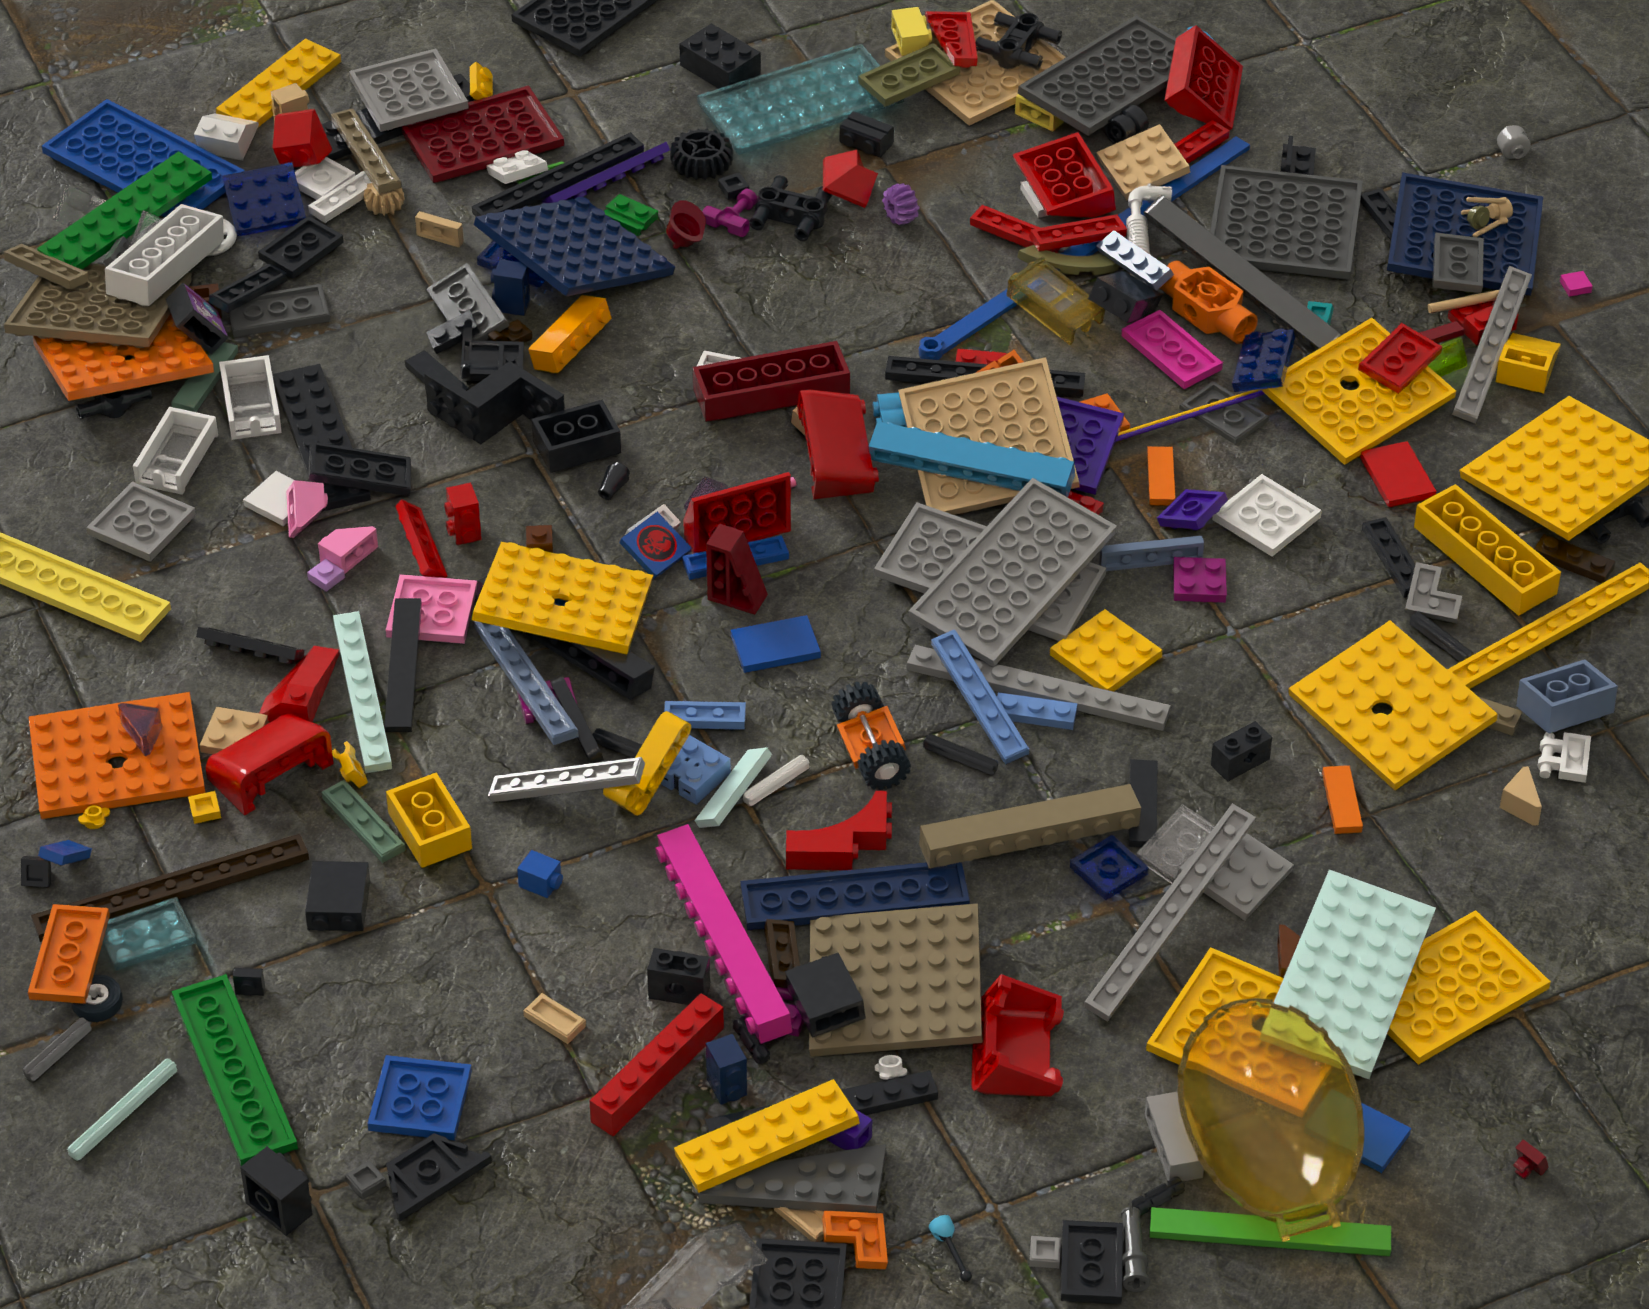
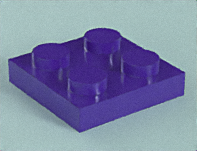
M1185 489L1157 517V520L1162 527L1198 530L1203 528L1206 522L1220 511V508L1228 499L1225 492Z

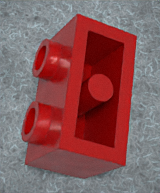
M471 482L447 487V502L444 503V508L449 521H446L448 535L454 537L456 545L482 540L479 502Z

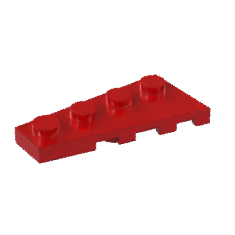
M925 11L927 24L952 64L962 68L977 66L978 57L971 12Z

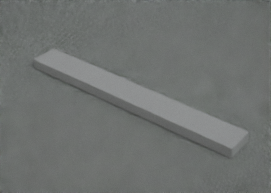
M1511 266L1508 267L1452 415L1476 423L1497 369L1504 344L1508 340L1532 274Z

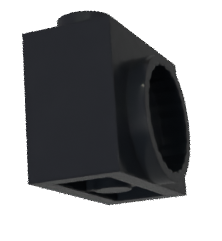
M654 948L647 968L648 999L689 1005L701 993L708 996L710 989V957Z

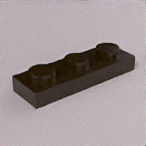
M1543 534L1534 547V550L1551 564L1599 583L1606 582L1615 567L1614 560Z
M766 919L764 930L770 976L775 987L788 988L785 971L800 966L794 921Z

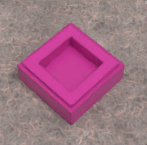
M1584 271L1560 276V283L1569 297L1592 292L1593 286Z

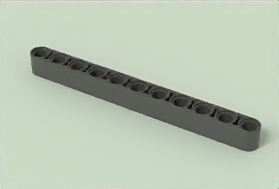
M1160 195L1144 211V215L1153 225L1205 266L1212 268L1242 289L1243 295L1312 350L1316 351L1342 336L1166 197Z

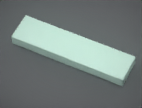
M768 747L747 750L694 820L699 828L720 826L770 759L772 754Z

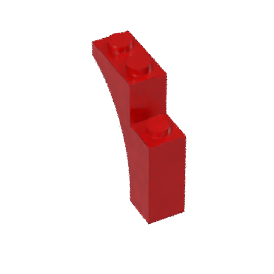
M875 791L872 799L861 811L841 823L814 830H786V870H852L853 859H858V850H886V839H892V823H886V819H892V802H887V791Z

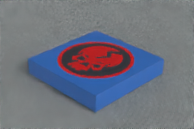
M658 511L622 537L619 542L648 574L653 575V579L657 578L681 560L682 556L687 555L692 550V547Z

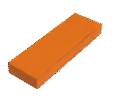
M1147 446L1149 505L1169 506L1175 500L1173 447Z
M1350 765L1323 767L1322 776L1334 833H1362L1363 824Z

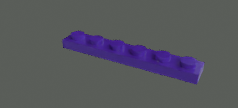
M664 142L541 201L542 203H554L559 200H566L572 196L574 199L587 195V189L592 187L596 191L606 186L605 181L610 178L615 182L625 177V171L629 169L634 173L645 168L644 162L648 160L653 164L664 159L663 153L670 151L667 142Z

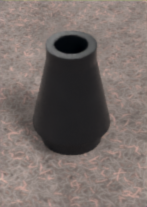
M614 462L607 467L601 487L598 490L599 496L603 499L611 500L613 495L629 481L630 471L624 464Z

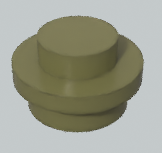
M1475 206L1469 211L1467 221L1472 228L1476 230L1482 229L1489 222L1490 212L1484 206Z

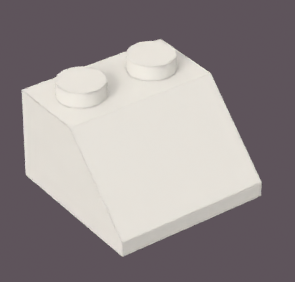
M214 113L202 116L194 136L197 146L212 154L243 161L259 123Z

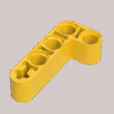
M668 711L663 712L635 757H642L645 762L640 783L604 788L603 795L634 815L642 814L687 740L691 731V724Z

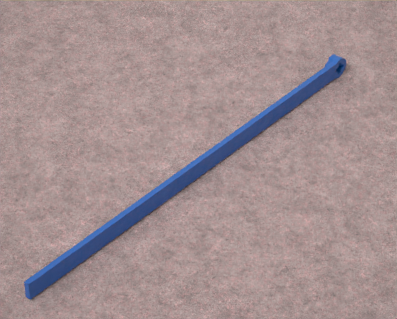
M1235 137L1192 165L1190 173L1165 183L1161 187H1172V202L1220 170L1221 165L1226 166L1250 150V144ZM1142 201V206L1140 207L1142 215H1144V211L1154 201ZM1131 208L1118 215L1125 226L1127 218L1131 215ZM1101 241L1074 245L1060 254L1091 256L1099 251L1096 245ZM1045 266V269H1036L937 336L922 338L919 345V357L921 359L939 360L943 354L1064 273H1059L1060 269Z

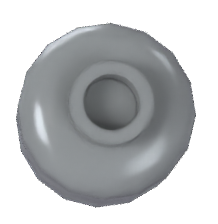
M1517 125L1507 126L1498 134L1497 144L1505 158L1520 159L1529 152L1531 143L1526 131L1522 127Z

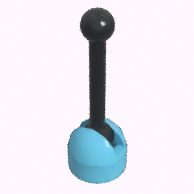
M942 1215L935 1218L928 1226L932 1235L939 1241H946L961 1272V1280L964 1282L970 1281L972 1274L969 1270H966L951 1240L955 1228L950 1216Z

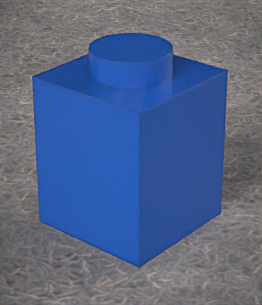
M533 850L529 852L517 868L519 887L545 898H548L554 889L557 890L563 880L560 861Z

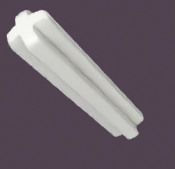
M799 755L743 793L742 799L744 803L748 806H753L809 769V760L804 755Z

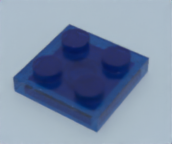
M1113 835L1070 860V868L1105 900L1147 876L1149 870L1146 864Z

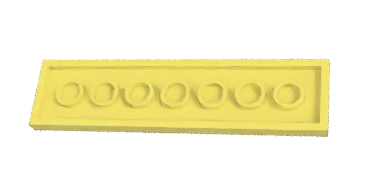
M0 533V584L139 642H142L171 610L169 601Z

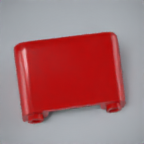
M810 389L799 391L797 412L805 431L811 464L810 474L814 482V486L811 487L813 500L874 492V485L876 482H879L877 467L872 466L863 418V415L866 414L864 399L860 400L859 395Z
M293 714L281 715L274 721L218 753L211 755L206 764L207 779L245 816L256 809L253 801L257 794L261 796L266 794L264 784L302 762H305L309 767L314 766L316 763L322 770L333 765L331 737L327 730L316 723Z
M1001 974L981 997L983 1043L973 1044L972 1089L982 1094L1051 1097L1054 1093L1060 1091L1063 1084L1060 1070L1054 1067L1050 1068V1031L1062 1021L1064 1010L1061 1009L1062 996Z

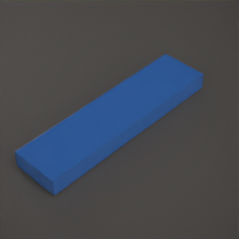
M782 535L748 542L757 566L789 559V551ZM706 551L682 556L683 565L689 580L707 576Z

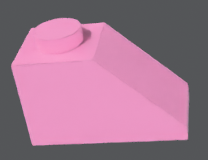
M294 480L286 491L289 538L296 537L318 517L323 508H326L328 496L327 493H324V483Z
M371 526L335 529L318 543L320 562L327 559L343 569L344 574H346L378 548L376 528Z

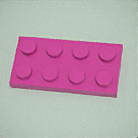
M1161 310L1122 328V337L1183 389L1222 370L1223 362Z

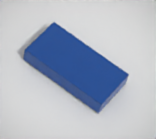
M66 840L41 846L38 856L58 865H65L90 858L92 848Z

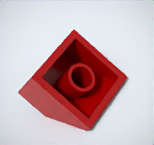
M315 109L282 113L275 116L273 151L281 169L319 164L332 151V147Z

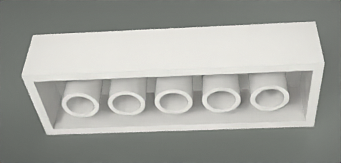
M180 204L105 268L106 294L115 296L118 299L136 302L142 306H150L224 241L223 216Z

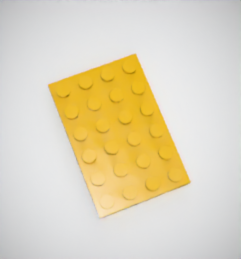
M1475 910L1424 939L1387 1034L1419 1065L1549 989L1551 981Z

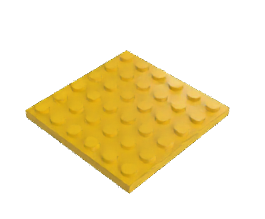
M1568 396L1460 469V478L1569 541L1649 485V439Z

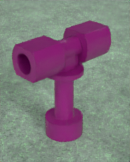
M744 189L737 196V203L733 207H726L724 210H720L709 205L706 206L702 211L706 218V224L715 228L723 225L728 227L729 233L740 237L746 236L750 230L749 220L740 217L739 214L744 209H752L757 203L758 197L752 190Z

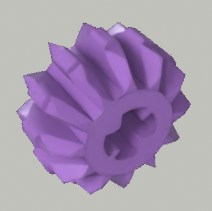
M904 183L895 184L884 191L882 202L885 205L884 209L887 212V217L891 219L893 224L904 225L918 217V199L915 197V191H911L909 185Z

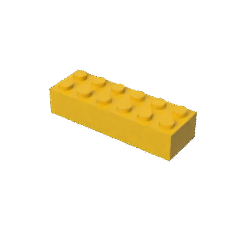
M1456 484L1417 505L1414 528L1518 616L1558 593L1561 571Z

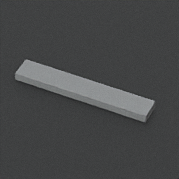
M642 757L499 775L494 777L488 797L491 802L639 784L645 762Z

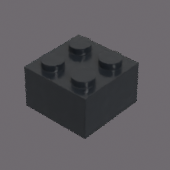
M266 1146L240 1167L246 1204L285 1236L313 1215L312 1198L308 1185L309 1178L301 1169L296 1170L291 1166L281 1153H275Z

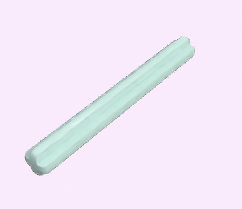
M169 1058L162 1061L68 1147L69 1156L76 1161L82 1159L177 1072L175 1062Z

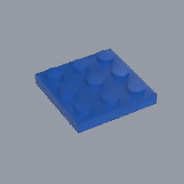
M386 1055L368 1120V1131L429 1137L435 1133L446 1137L448 1140H455L472 1074L471 1064Z

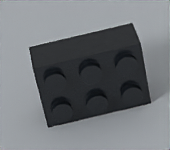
M712 23L679 43L680 66L728 95L761 75V52Z
M603 399L531 419L533 442L550 473L621 453L620 429Z

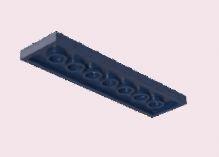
M927 862L740 881L747 930L764 929L766 919L794 921V926L810 924V920L821 917L970 904L962 862L929 868Z

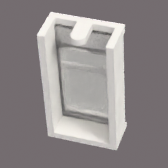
M269 355L219 362L231 439L282 433Z
M169 407L133 465L135 483L183 495L187 483L214 438L218 437L216 417Z

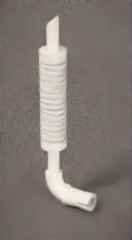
M1148 184L1147 186L1135 188L1129 194L1128 206L1131 208V215L1126 220L1127 240L1150 254L1147 218L1141 214L1140 207L1143 200L1155 201L1160 195L1171 201L1172 187L1170 186L1161 187Z

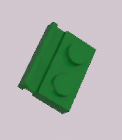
M621 194L617 195L604 210L605 215L619 222L623 228L638 237L641 235L640 232L642 230L645 231L658 219V210Z

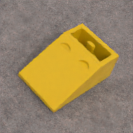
M1512 333L1504 344L1500 355L1495 382L1544 393L1561 344Z

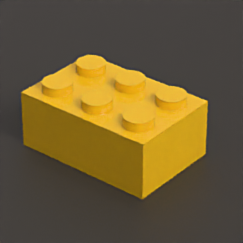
M437 772L386 791L388 814L421 868L472 849L470 825Z

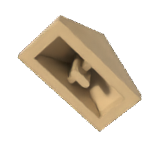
M1522 767L1503 789L1500 808L1531 825H1539L1542 806L1529 767Z

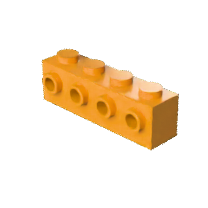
M581 295L528 349L534 369L559 373L612 319L606 298Z

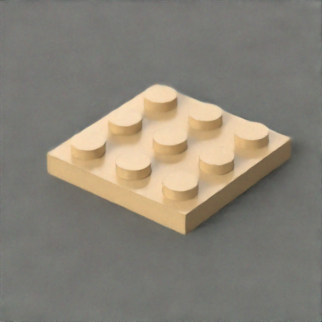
M1160 124L1097 152L1098 160L1126 201L1129 198V194L1135 188L1147 186L1148 184H1151V186H1161L1190 173L1188 163Z

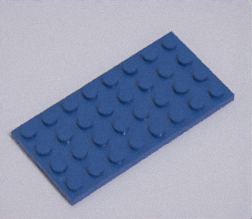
M108 99L42 145V151L47 156L117 193L178 151L212 172L211 181L163 213L161 216L164 218L180 204L203 210L245 178V170Z

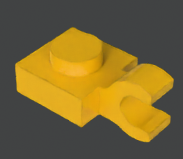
M346 741L344 742L345 751L340 754L334 749L332 750L333 757L341 763L340 772L347 782L352 781L358 788H361L368 783L361 763L356 759L354 747Z

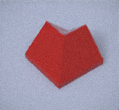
M857 150L828 156L823 160V191L865 208L878 173L864 168Z

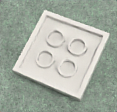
M1261 474L1229 499L1220 508V511L1213 515L1212 520L1273 557L1320 519L1322 510Z

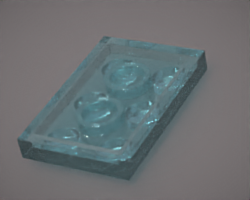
M177 897L110 919L103 939V944L115 970L196 943L195 934Z

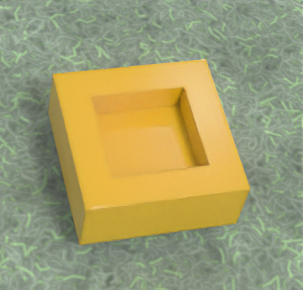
M215 791L188 797L194 824L221 818Z

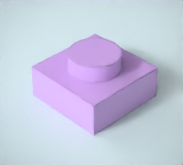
M324 559L307 572L308 580L326 592L345 578L344 570L327 559Z

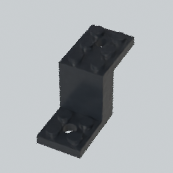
M511 361L468 391L433 369L424 374L427 409L430 414L440 418L450 427L457 429L465 434L467 438L473 439L480 445L523 414L531 420L565 410L564 394Z

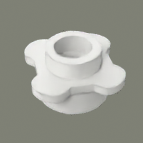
M896 1055L884 1056L875 1065V1071L880 1073L879 1077L883 1080L907 1074V1069L902 1067V1059Z

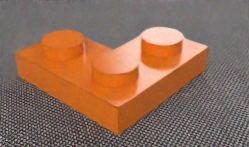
M824 1211L822 1217L824 1242L853 1243L856 1268L886 1269L888 1258L883 1213Z

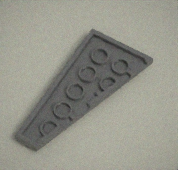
M886 1144L767 1163L698 1194L699 1203L767 1208L786 1207L788 1209L877 1213L886 1158Z

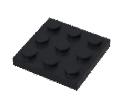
M756 1238L749 1309H842L847 1244Z

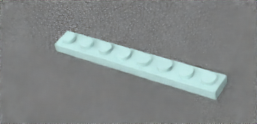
M359 611L333 615L365 773L392 769L390 752Z

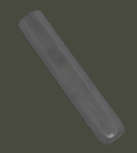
M83 1017L79 1018L23 1068V1075L32 1082L39 1078L91 1031L90 1022Z

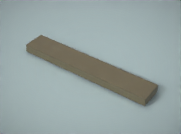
M354 109L331 114L333 124L377 192L382 194L400 189V179Z

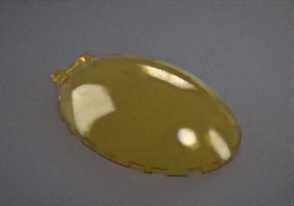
M1251 998L1233 1001L1215 1009L1203 1018L1204 1022L1195 1032H1191L1183 1048V1056L1178 1066L1177 1093L1181 1118L1187 1137L1199 1162L1212 1181L1229 1198L1242 1208L1268 1221L1275 1222L1282 1242L1290 1241L1291 1236L1332 1226L1333 1229L1340 1227V1219L1335 1205L1347 1194L1356 1178L1364 1146L1362 1104L1354 1075L1339 1046L1336 1047L1323 1027L1319 1028L1309 1019V1015L1291 1005L1288 1008L1274 1004L1272 999ZM1324 1211H1327V1214H1326V1215L1318 1216V1217H1315V1218L1307 1219V1220L1300 1221V1222H1296V1223L1289 1224V1225H1286V1223H1285V1222H1293V1221H1297V1220L1306 1219V1218H1309V1217L1318 1215V1214H1320V1213H1322V1212H1324Z

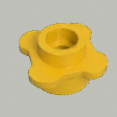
M96 805L89 806L84 810L83 815L78 817V821L89 829H98L105 824L106 817L110 815V810Z

